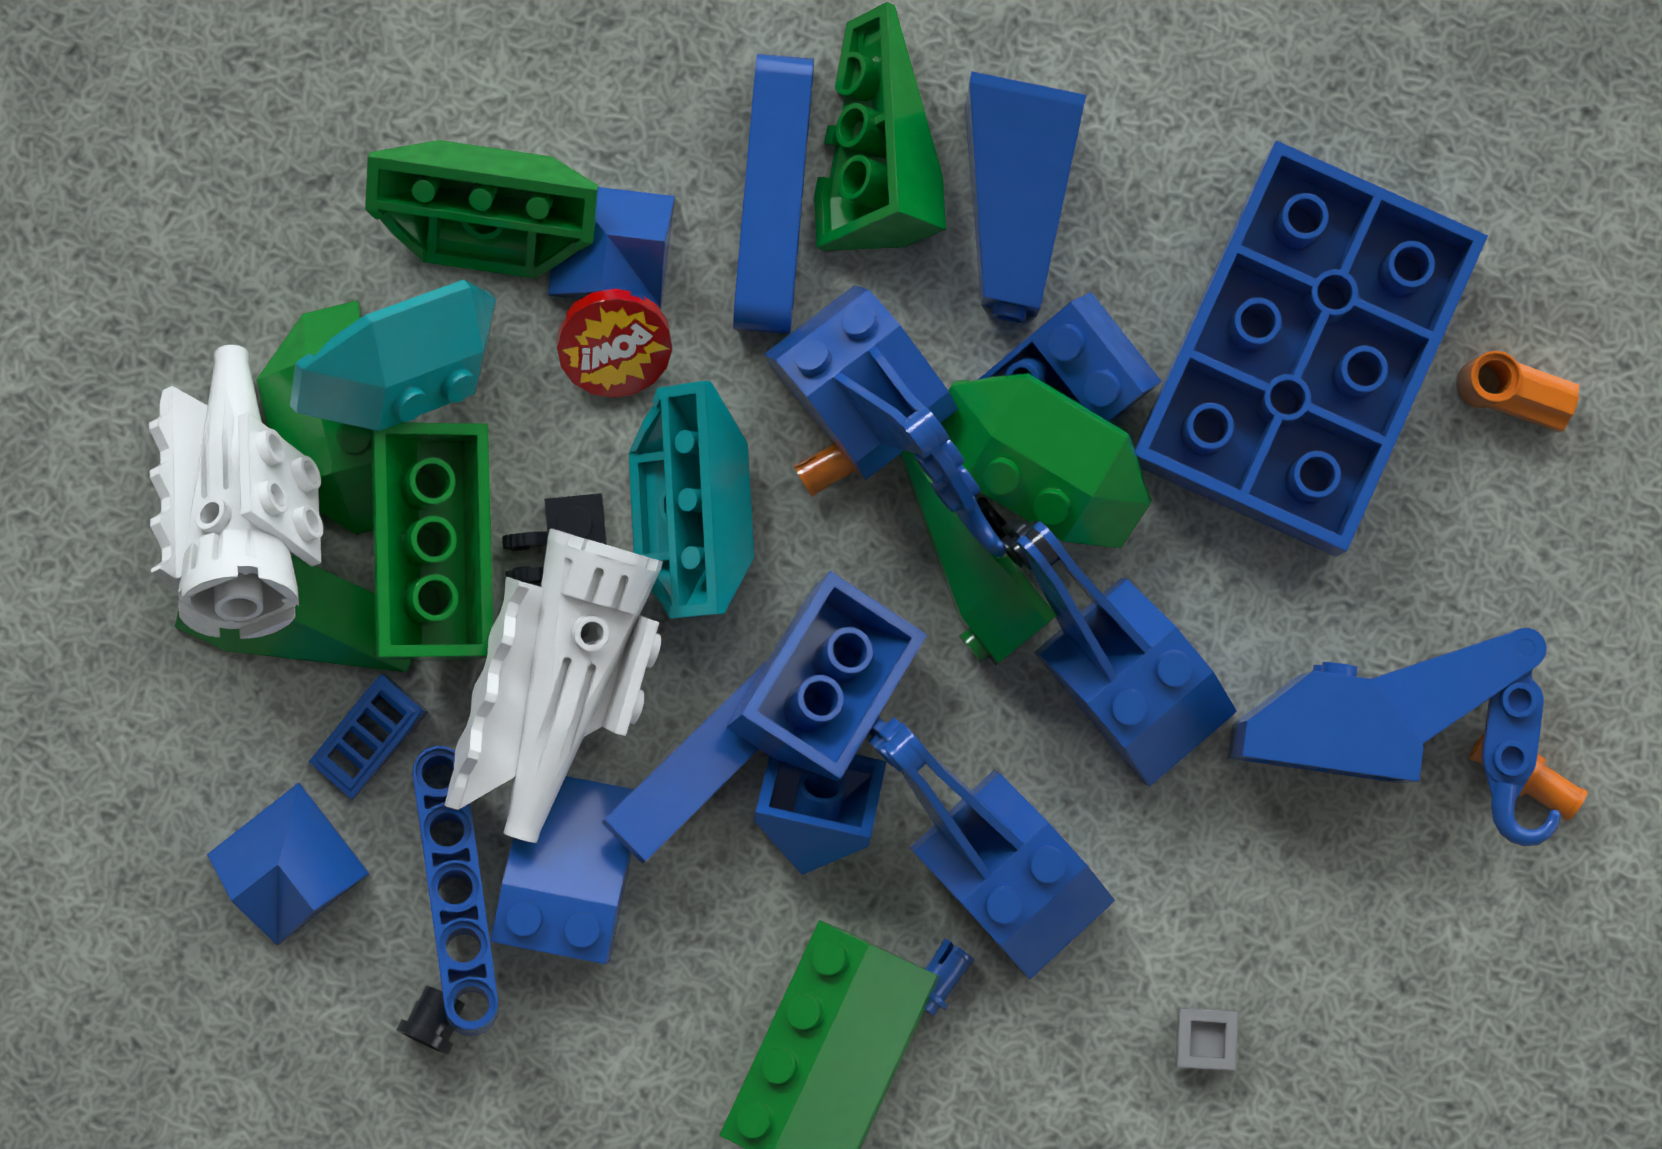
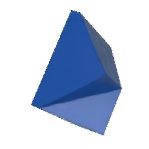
M599 187L594 241L588 247L577 251L551 269L548 296L582 299L593 292L616 288L631 291V296L639 297L644 301V297L656 303L661 309L675 196Z
M855 754L842 778L836 781L769 756L754 816V823L762 829L801 875L867 848L870 844L887 761Z
M300 783L293 786L207 854L230 900L276 945L281 944L370 874Z

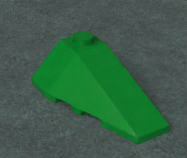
M885 2L846 23L835 82L836 91L845 96L843 108L837 124L827 125L824 144L835 147L829 178H817L814 194L816 248L823 251L905 248L946 230L944 183L941 167L896 7L889 2Z
M903 451L899 454L958 618L966 628L959 637L980 663L989 657L996 666L1048 625L1057 615L1008 555L1006 557L1002 556L999 559L992 555L970 533L958 518L956 512L951 513L945 507L930 485L933 481L916 461L915 453Z
M292 554L291 559L298 587L299 606H295V618L285 628L257 638L240 639L239 629L220 628V638L207 636L185 625L179 617V610L174 626L227 652L406 673L413 662L412 660L376 658L374 593L317 566L311 567L305 561Z

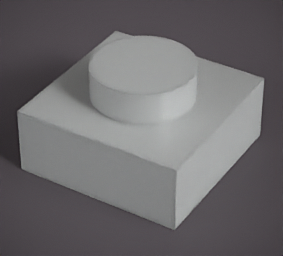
M1178 1007L1175 1066L1179 1068L1236 1071L1238 1011Z

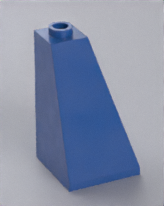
M972 71L965 103V120L981 306L993 308L991 316L997 319L1024 323L1026 315L1037 317L1041 308L1086 95Z

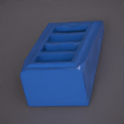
M381 673L309 760V763L348 797L354 799L429 712L392 679ZM381 698L385 699L404 716L398 724H395L375 706ZM366 715L389 733L383 743L360 723ZM351 732L375 751L369 760L345 741ZM336 749L361 769L354 778L330 758Z

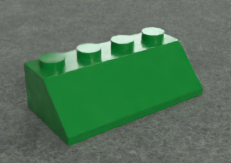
M401 422L380 431L371 429L376 658L412 661H468L487 658L489 635L493 626L488 424Z
M819 920L719 1136L744 1149H861L930 1000L929 996L931 992L933 993L940 976L846 930Z

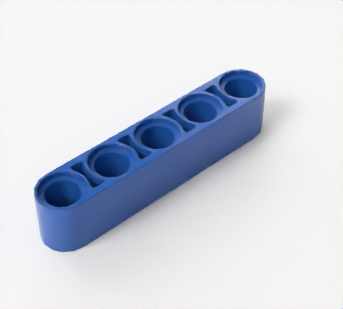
M757 54L734 302L733 329L791 334V313L794 303L797 268L796 256L798 254L802 211L801 199L803 198L807 153L806 143L808 142L811 87L813 85V58Z
M433 746L425 749L418 755L413 765V781L445 1014L449 1025L456 1032L464 1036H478L486 1033L496 1021L498 1015V995L471 804L469 803L459 810L446 807L445 801L449 787L433 789L424 782L423 776L432 766L446 765L454 770L455 750L446 746ZM453 821L463 828L464 835L456 845L445 847L436 844L431 838L433 828L440 822ZM456 877L466 880L472 887L470 897L460 904L445 902L439 895V889L447 879ZM459 935L474 937L481 947L478 956L466 963L453 960L446 950L449 942L454 937ZM476 992L483 995L487 1000L489 1008L481 1019L466 1021L456 1014L455 1004L457 999L463 994Z

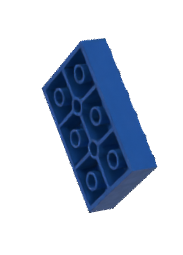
M1276 140L1263 161L1135 443L1134 450L1141 469L1332 556L1337 557L1347 552L1488 235Z

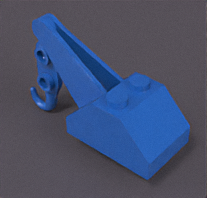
M856 285L852 286L764 353L765 358L777 376L865 480L903 451L915 453L916 461L933 481L930 485L945 507L951 513L956 512L958 518L970 533L992 555L1002 557L1006 554L1007 548L1005 544L999 539L986 520L974 497L981 491L979 486L962 465L965 463L964 458L940 424L958 410L957 405L948 389L902 326L869 289Z
M1520 628L1371 679L1356 677L1358 667L1354 665L1334 662H1322V665H1313V671L1296 676L1232 724L1228 759L1394 783L1419 782L1424 749L1422 744L1489 699L1481 759L1492 796L1491 810L1493 822L1499 833L1511 843L1524 847L1539 845L1550 839L1557 830L1561 817L1560 812L1552 810L1541 827L1525 829L1516 822L1514 810L1516 799L1533 773L1537 761L1544 697L1541 688L1532 678L1533 668L1543 661L1546 655V642L1538 631L1531 628Z
M878 716L869 731V734L872 736L868 740L869 743L890 766H893L898 772L902 773L934 824L909 848L1015 965L1031 979L1103 913L1115 899L1063 837L1001 773L994 769L971 790L931 755L903 722L900 723L893 717L886 723ZM925 764L962 798L949 812L929 784L918 773Z

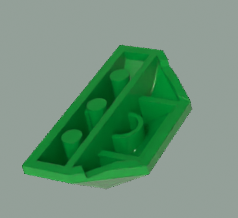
M436 140L370 152L367 157L365 210L374 219H380L402 244L425 263L536 279L568 259L577 251L583 250L593 243L599 185L552 156Z
M358 300L302 314L256 379L268 428L274 429L290 445L303 455L309 456L319 469L321 476V485L318 488L319 512L357 535L373 531L371 429L296 413L290 406L295 363L309 353L315 356L333 336L363 317Z
M1029 373L989 377L969 381V379L953 381L948 391L958 410L940 424L964 458L965 463L962 465L973 477L981 493L1031 523L1034 520L1042 522L1056 538L1063 542L1122 548L1152 501L1148 487L1145 486L1131 438L1127 432Z

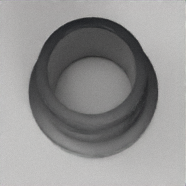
M426 985L407 1021L401 1019L396 1031L431 1049L449 1055L454 1045L449 1041L454 1029L449 1025L445 1014L443 992ZM457 999L454 1009L456 1014L460 1016L465 1003Z

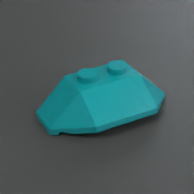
M461 280L364 315L333 336L315 356L309 353L295 363L290 406L299 414L380 431L401 422L412 421L422 414L448 404L465 400L476 393L489 342L496 298L489 291L483 290L466 280Z
M704 380L658 387L652 399L654 405L642 421L628 453L634 553L663 561L660 573L651 592L664 605L663 609L670 619L724 614L754 560L748 442L711 381Z

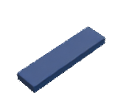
M765 663L601 822L642 864L759 750L726 728Z

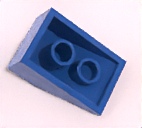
M569 776L565 777L540 831L537 843L513 838L490 942L601 964L610 962L632 853L601 822L635 789Z

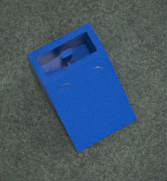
M1092 292L1069 302L979 378L1029 373L1110 423L1162 382Z

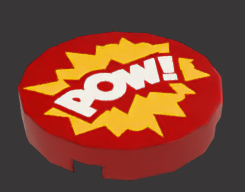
M616 288L593 292L576 301L566 312V318L561 323V327L559 325L556 337L560 366L571 382L590 394L610 398L635 395L653 385L667 369L672 353L668 320L657 304L644 297V301L639 297L631 296V291Z

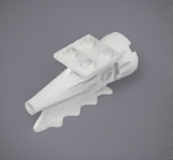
M225 345L218 348L214 353V368L208 406L171 386L162 391L160 417L149 422V430L160 451V464L150 470V479L161 499V513L150 519V527L162 549V562L153 567L151 573L178 591L179 617L189 628L201 634L219 638L220 628L239 629L240 639L275 633L288 626L295 618V606H299V599L290 551L311 567L321 563L320 537L323 535V524L319 516L318 497L321 476L317 465L309 456L303 455L281 438L274 429H270L262 423L249 365V353L244 347Z
M551 528L547 538L541 587L506 577L503 605L498 618L491 628L485 666L472 692L469 720L455 749L454 770L445 801L446 807L459 810L513 778L507 822L503 833L533 843L538 841L543 824L583 737L600 727L626 736L629 724H635L638 721L644 704V691L640 690L645 669L646 667L651 668L654 665L661 646V635L656 633L659 622L640 616L660 573L663 561Z

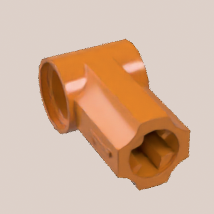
M1502 351L1487 352L1469 361L1461 368L1456 384L1459 395L1472 407L1491 408L1558 433L1565 431L1569 420L1574 415L1579 400V384L1520 364L1514 357ZM1481 366L1493 369L1498 375L1500 384L1496 394L1488 393L1479 384L1478 373Z

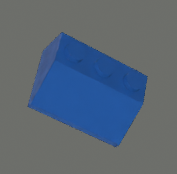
M829 571L809 592L726 728L776 760L838 781L842 778L927 634L832 571Z

